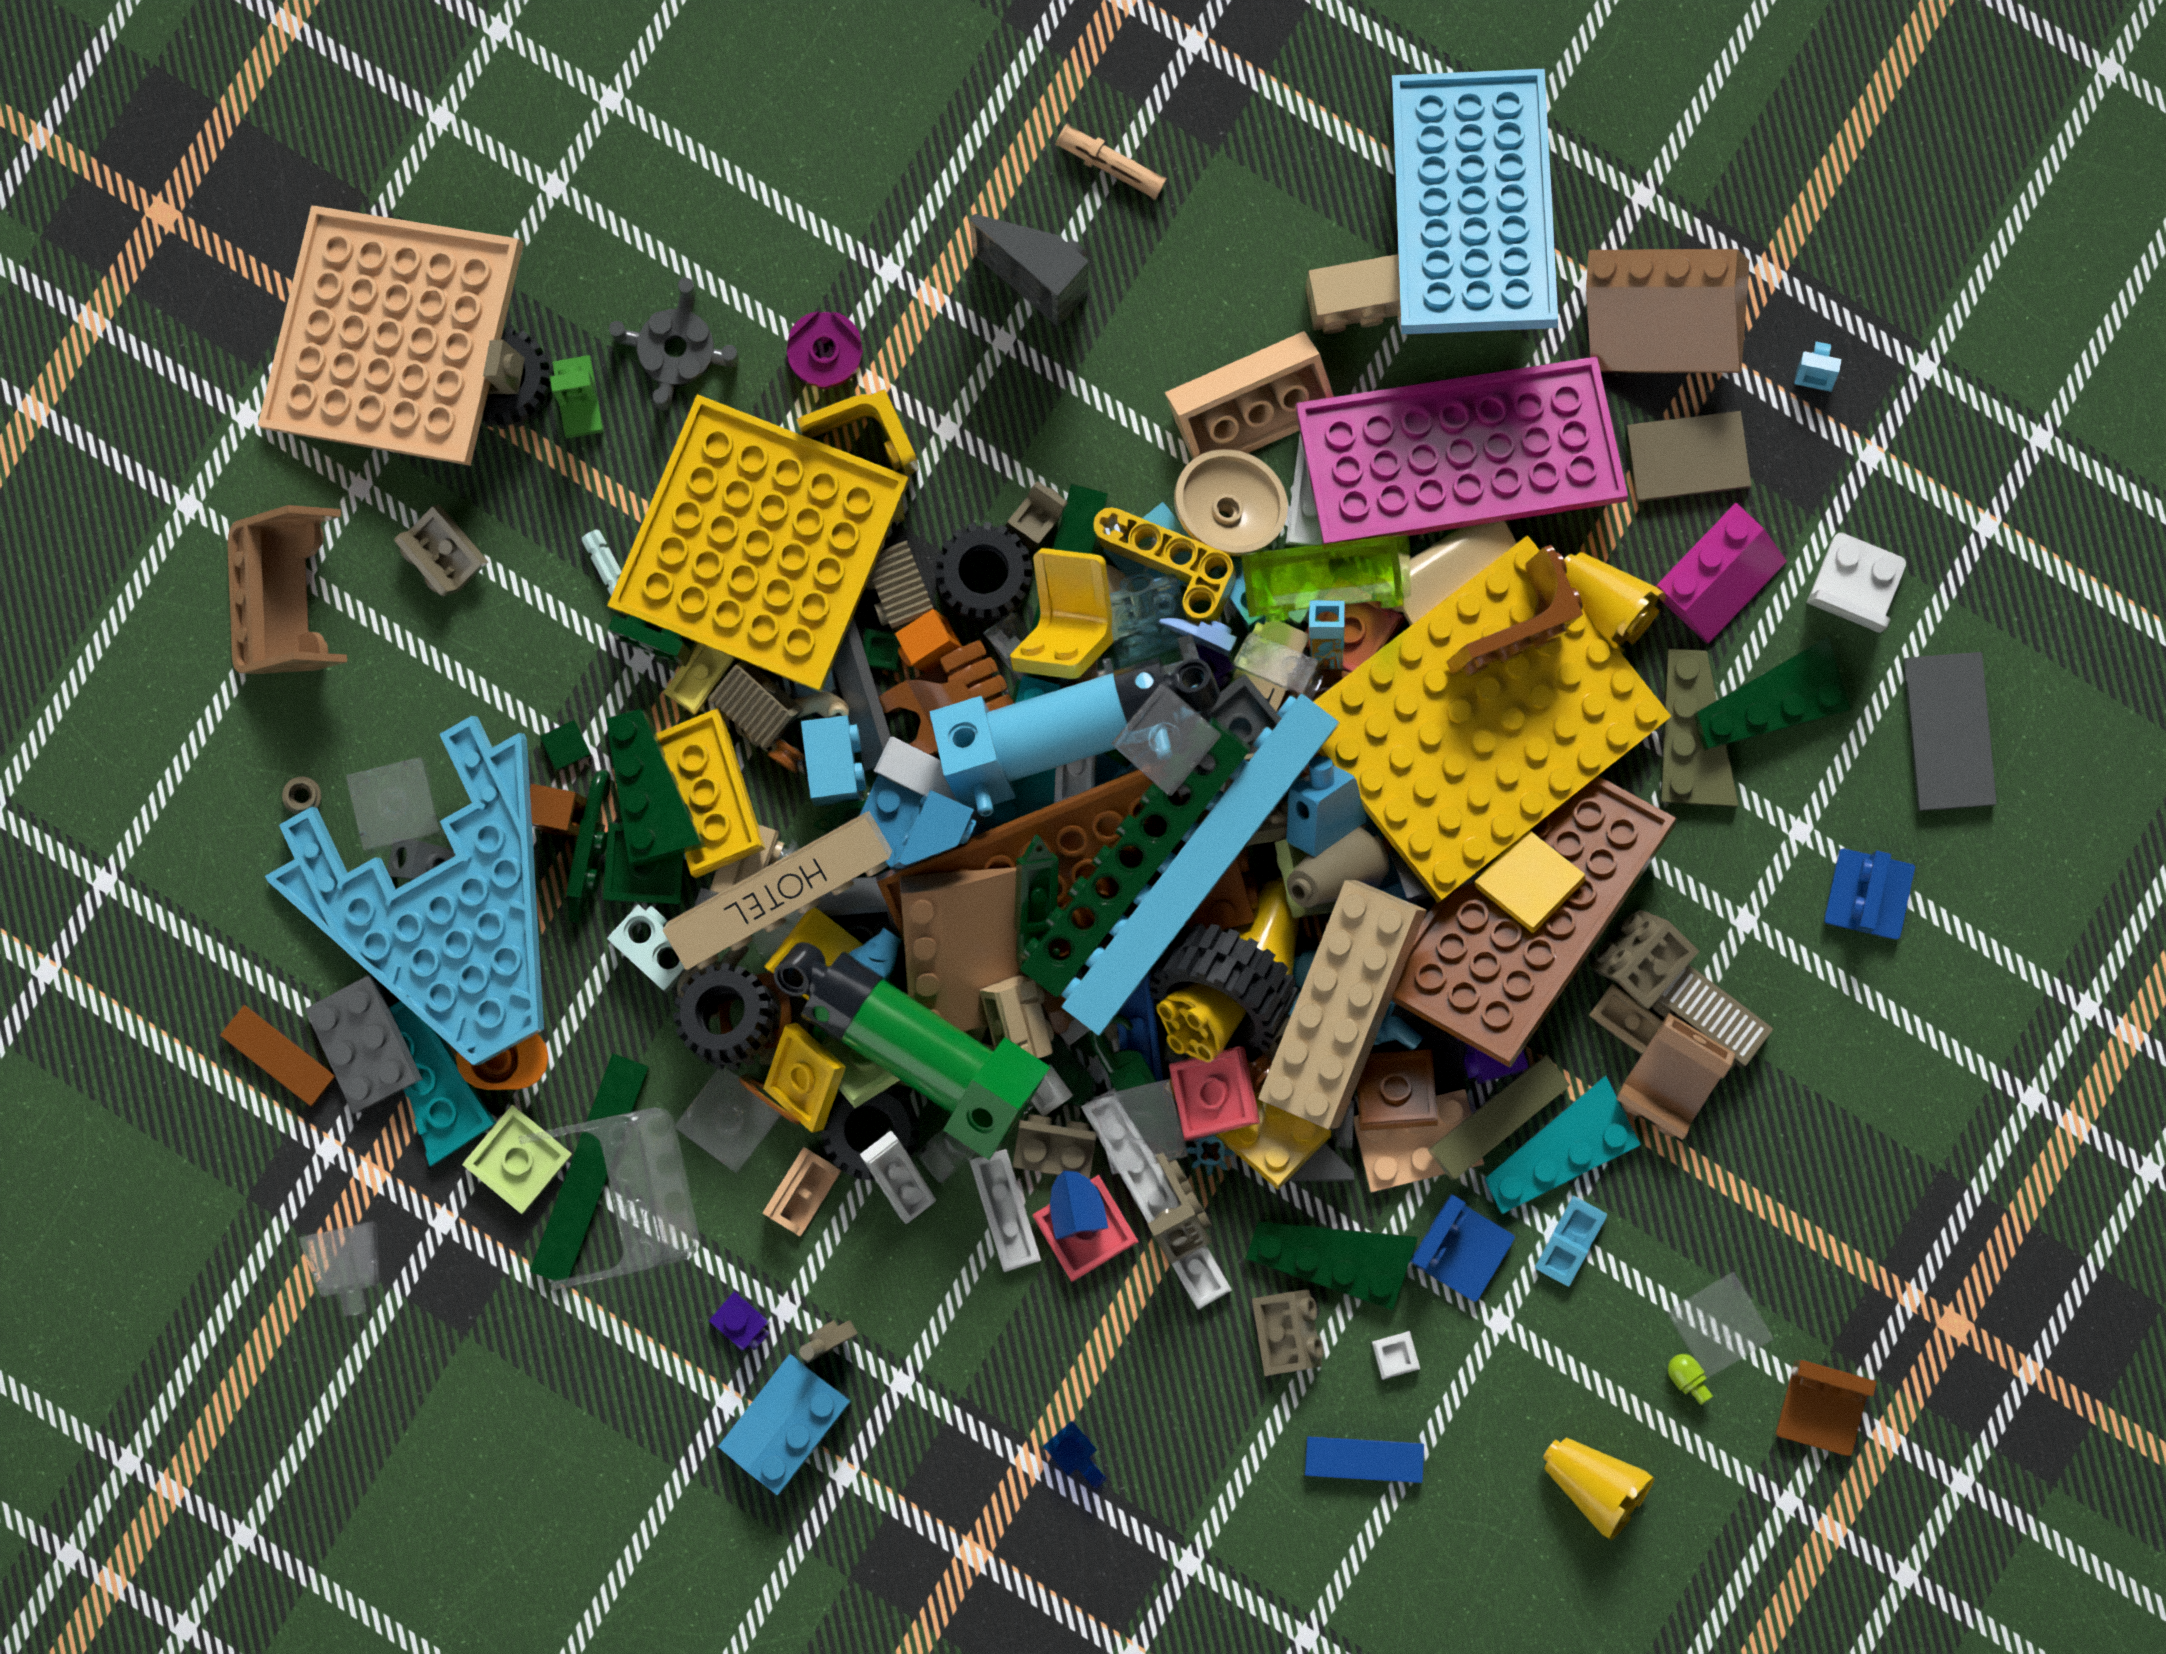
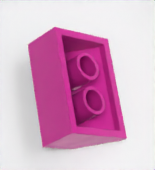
M1735 503L1656 587L1666 594V599L1663 603L1705 643L1709 644L1787 560L1765 529Z

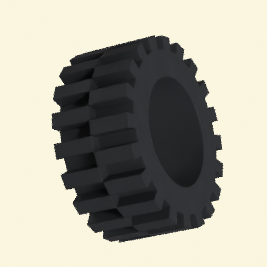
M1195 923L1192 928L1188 925L1184 926L1168 947L1150 980L1149 986H1151L1149 992L1152 998H1156L1155 1006L1157 1007V1004L1171 993L1190 984L1200 983L1212 987L1235 1000L1247 1012L1224 1050L1242 1046L1245 1047V1052L1248 1051L1251 1055L1259 1054L1261 1050L1265 1052L1274 1042L1298 994V988L1294 987L1296 983L1294 976L1286 974L1289 968L1283 962H1275L1273 959L1276 955L1269 949L1264 951L1257 947L1259 942L1250 937L1248 941L1239 938L1240 932L1229 929L1228 933L1222 932L1219 925L1211 924L1208 930L1202 923Z

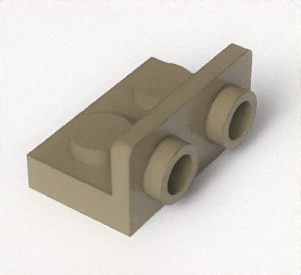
M1029 1114L1028 1121L1020 1120L1013 1168L1059 1175L1066 1170L1078 1172L1088 1179L1090 1178L1097 1135L1096 1132L1089 1131L1090 1124L1067 1121L1066 1127L1051 1125L1052 1118Z
M1309 1290L1252 1298L1265 1376L1322 1366L1323 1343L1320 1337L1317 1336L1315 1325L1317 1307Z

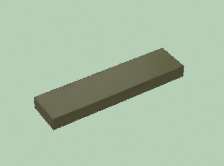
M1546 1054L1430 1147L1428 1151L1451 1181L1455 1180L1568 1088L1570 1084Z

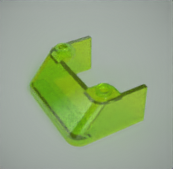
M1408 534L1241 555L1249 617L1265 615L1266 622L1288 620V612L1309 609L1310 600L1345 601V604L1380 601L1381 608L1403 606L1404 599L1411 597Z

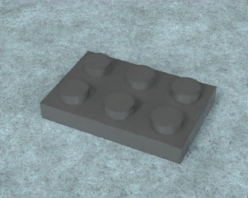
M368 975L305 1008L353 1114L359 1113L423 1080L377 979L373 975Z

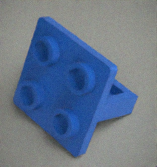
M1845 848L1840 849L1828 897L1824 923L1894 940L1899 939L1915 866L1910 863L1893 860L1890 853L1877 850L1872 854H1866Z

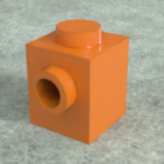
M934 609L895 633L901 644L898 652L908 667L914 666L924 673L939 666L941 657L963 647L948 618Z

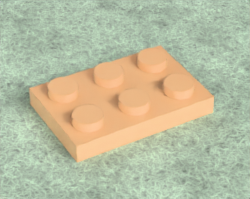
M1465 1089L1436 1096L1438 1126L1360 1131L1359 1115L1351 1117L1370 1193L1446 1174L1429 1153L1428 1149L1471 1115ZM1483 1158L1478 1160L1470 1168L1484 1165Z

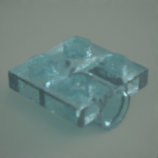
M1134 573L1126 576L1120 582L1119 591L1110 593L1113 646L1120 666L1193 643L1192 640L1159 623L1160 619L1165 618L1188 620L1183 608L1178 580L1174 573L1157 579H1153L1147 573Z

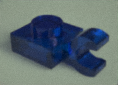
M1070 1421L1043 1445V1448L1068 1476L1078 1469L1095 1489L1107 1480L1090 1460V1457L1098 1450L1073 1421Z

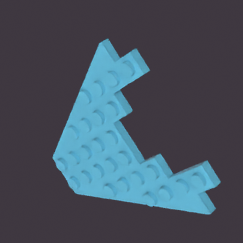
M470 716L440 733V737L472 802L440 821L456 856L396 889L381 858L375 857L354 870L347 872L318 809L310 807L279 825L294 856V860L265 877L274 888L472 1065H480L544 1030L527 738L525 734L518 733L492 748L477 716Z

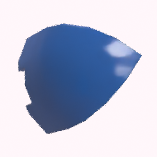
M1064 1170L1059 1174L1052 1186L1050 1197L1051 1219L1055 1240L1075 1237L1074 1234L1079 1232L1092 1231L1094 1233L1107 1229L1108 1223L1102 1198L1090 1179L1073 1171Z

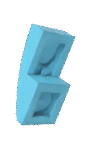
M1573 1195L1538 1259L1535 1269L1569 1287L1603 1225L1607 1213Z

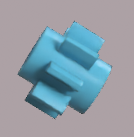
M1214 1135L1196 1139L1198 1142L1197 1148L1190 1147L1186 1149L1187 1153L1196 1154L1197 1157L1192 1168H1198L1201 1164L1206 1166L1207 1176H1211L1213 1167L1217 1165L1226 1171L1228 1168L1225 1162H1223L1224 1156L1235 1155V1152L1225 1149L1224 1143L1219 1138L1214 1137ZM1205 1142L1210 1146L1217 1143L1220 1146L1217 1152L1220 1157L1219 1160L1214 1161L1212 1158L1206 1161L1203 1160L1201 1155L1204 1150L1201 1145Z

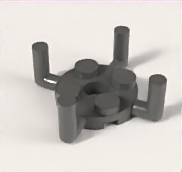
M687 277L681 278L678 282L680 297L677 309H668L654 313L644 324L640 332L626 330L620 321H613L609 326L610 334L616 343L637 347L642 367L656 382L660 383L659 389L653 392V400L656 407L661 411L670 408L675 387L688 385L700 376L702 377L708 371L711 364L735 367L739 363L736 348L733 345H726L722 350L715 349L712 334L707 324L700 317L692 313L696 291L692 280ZM674 338L682 339L687 344L685 353L677 358L670 357L665 353L667 342Z

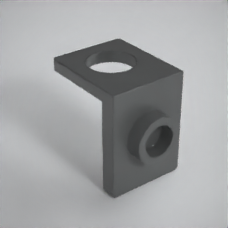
M394 839L387 871L390 877L413 880L456 855L454 850L426 842ZM406 849V861L403 867L399 869V856Z

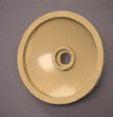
M1221 449L1203 453L1184 468L1175 486L1174 506L1177 517L1185 531L1194 540L1223 551L1229 556H1246L1265 549L1279 536L1286 522L1288 502L1280 479L1268 465L1245 452ZM1219 511L1227 512L1230 518L1223 517Z

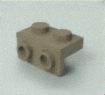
M440 504L432 506L409 531L400 533L394 538V541L400 547L402 556L420 570L425 576L424 580L427 586L443 597L459 592L488 563L487 559Z

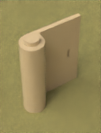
M1505 521L1458 528L1380 578L1377 582V598L1386 609L1392 608L1396 612H1403L1411 626L1517 543Z

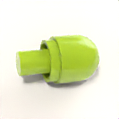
M1678 1354L1670 1360L1668 1374L1680 1391H1683L1685 1395L1691 1392L1700 1405L1713 1397L1703 1383L1707 1377L1695 1358L1688 1354Z

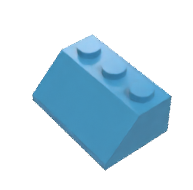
M930 790L921 798L890 869H903L952 850L959 843L962 845L965 842L967 843L976 824V821L970 818L974 809Z
M789 1354L718 1447L776 1495H780L852 1401L792 1354Z

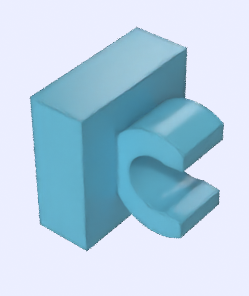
M1816 342L1814 352H1803L1796 370L1794 384L1832 392L1839 374L1841 359L1829 357L1831 344Z

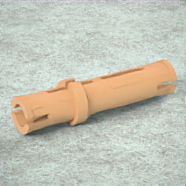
M1068 123L1064 126L1055 143L1056 146H1060L1085 160L1084 164L1091 168L1094 165L1156 200L1167 178L1154 173L1134 160L1104 145L1105 140L1099 137L1095 140L1071 127Z

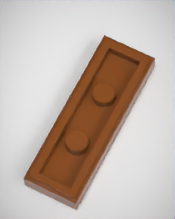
M246 1005L242 1006L220 1034L221 1037L311 1107L315 1105L336 1078L332 1072Z

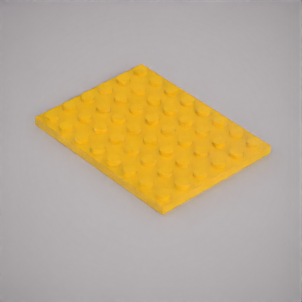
M1528 535L1313 701L1340 722L1318 752L1321 756L1329 757L1334 766L1352 774L1356 778L1360 799L1365 812L1437 903L1672 717L1619 650L1617 652L1613 650L1604 640L1583 607L1581 609L1583 615L1567 628L1568 632L1556 637L1557 641L1540 649H1535L1533 645L1523 650V654L1504 663H1501L1500 659L1488 664L1487 669L1469 677L1466 676L1465 671L1452 676L1446 661L1466 644L1533 618L1536 610V593L1526 571L1525 564L1540 550Z

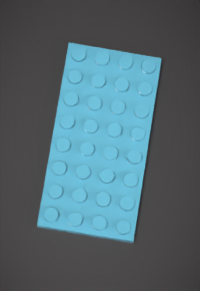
M1545 69L1392 75L1401 334L1558 328Z

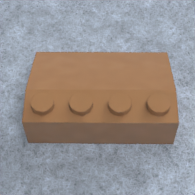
M1738 249L1589 250L1586 297L1590 358H1598L1600 372L1741 373L1750 260Z
M1016 867L899 876L908 996L963 1032L988 1025L980 989L1000 983L1014 976H1024L1016 960L1017 930L1014 928Z

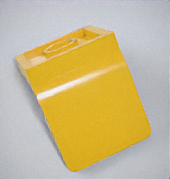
M885 389L872 395L861 394L797 418L801 435L808 438L816 437L863 418L875 419L880 423L888 439L884 443L885 452L894 471L901 468L903 474L907 476L919 470L915 452Z
M1041 548L1033 557L1040 604V620L1037 627L1010 654L1012 669L1017 672L1076 679L1114 642L1111 629L1112 609L1106 563L1100 555Z

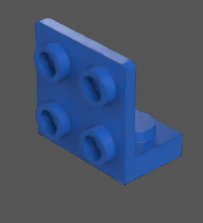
M1450 1195L1409 1263L1469 1300L1476 1302L1510 1248L1515 1236L1465 1206L1466 1202L1454 1195Z

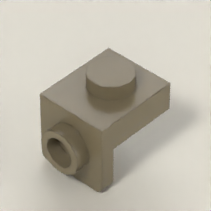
M504 340L489 341L483 376L490 381L488 394H518L525 358Z
M1037 481L1032 486L1027 498L1007 521L1005 527L1008 528L1009 533L1012 535L1015 533L1024 545L1035 552L1059 522L1068 503L1054 489L1046 487Z

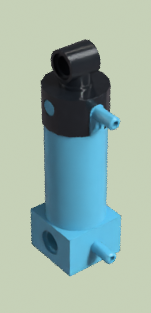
M1156 657L1114 670L1113 673L996 710L989 711L982 696H978L930 711V717L943 774L956 800L974 809L973 811L978 810V814L981 816H989L994 811L993 805L1016 798L1012 781L1133 743L1140 744L1154 739L1158 758L1163 761L1171 759L1174 754L1169 734L1182 730L1178 711L1184 707L1195 712H1202L1212 708L1218 701L1219 687L1209 665L1203 660L1188 659L1175 669L1173 675L1169 676L1160 657ZM1201 683L1199 686L1191 688L1193 685Z

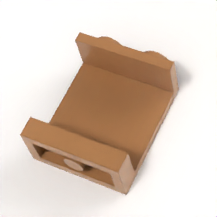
M1668 1013L1621 1086L1616 1099L1632 1115H1643L1654 1122L1655 1127L1663 1134L1670 1137L1677 1136L1683 1140L1687 1135L1691 1122L1721 1077L1724 1078L1730 1069L1735 1053Z

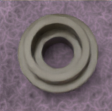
M296 777L285 785L282 799L285 807L297 815L310 807L318 808L321 803L322 794L320 787L312 779ZM300 790H307L309 792V799L305 803H298L296 801V794Z

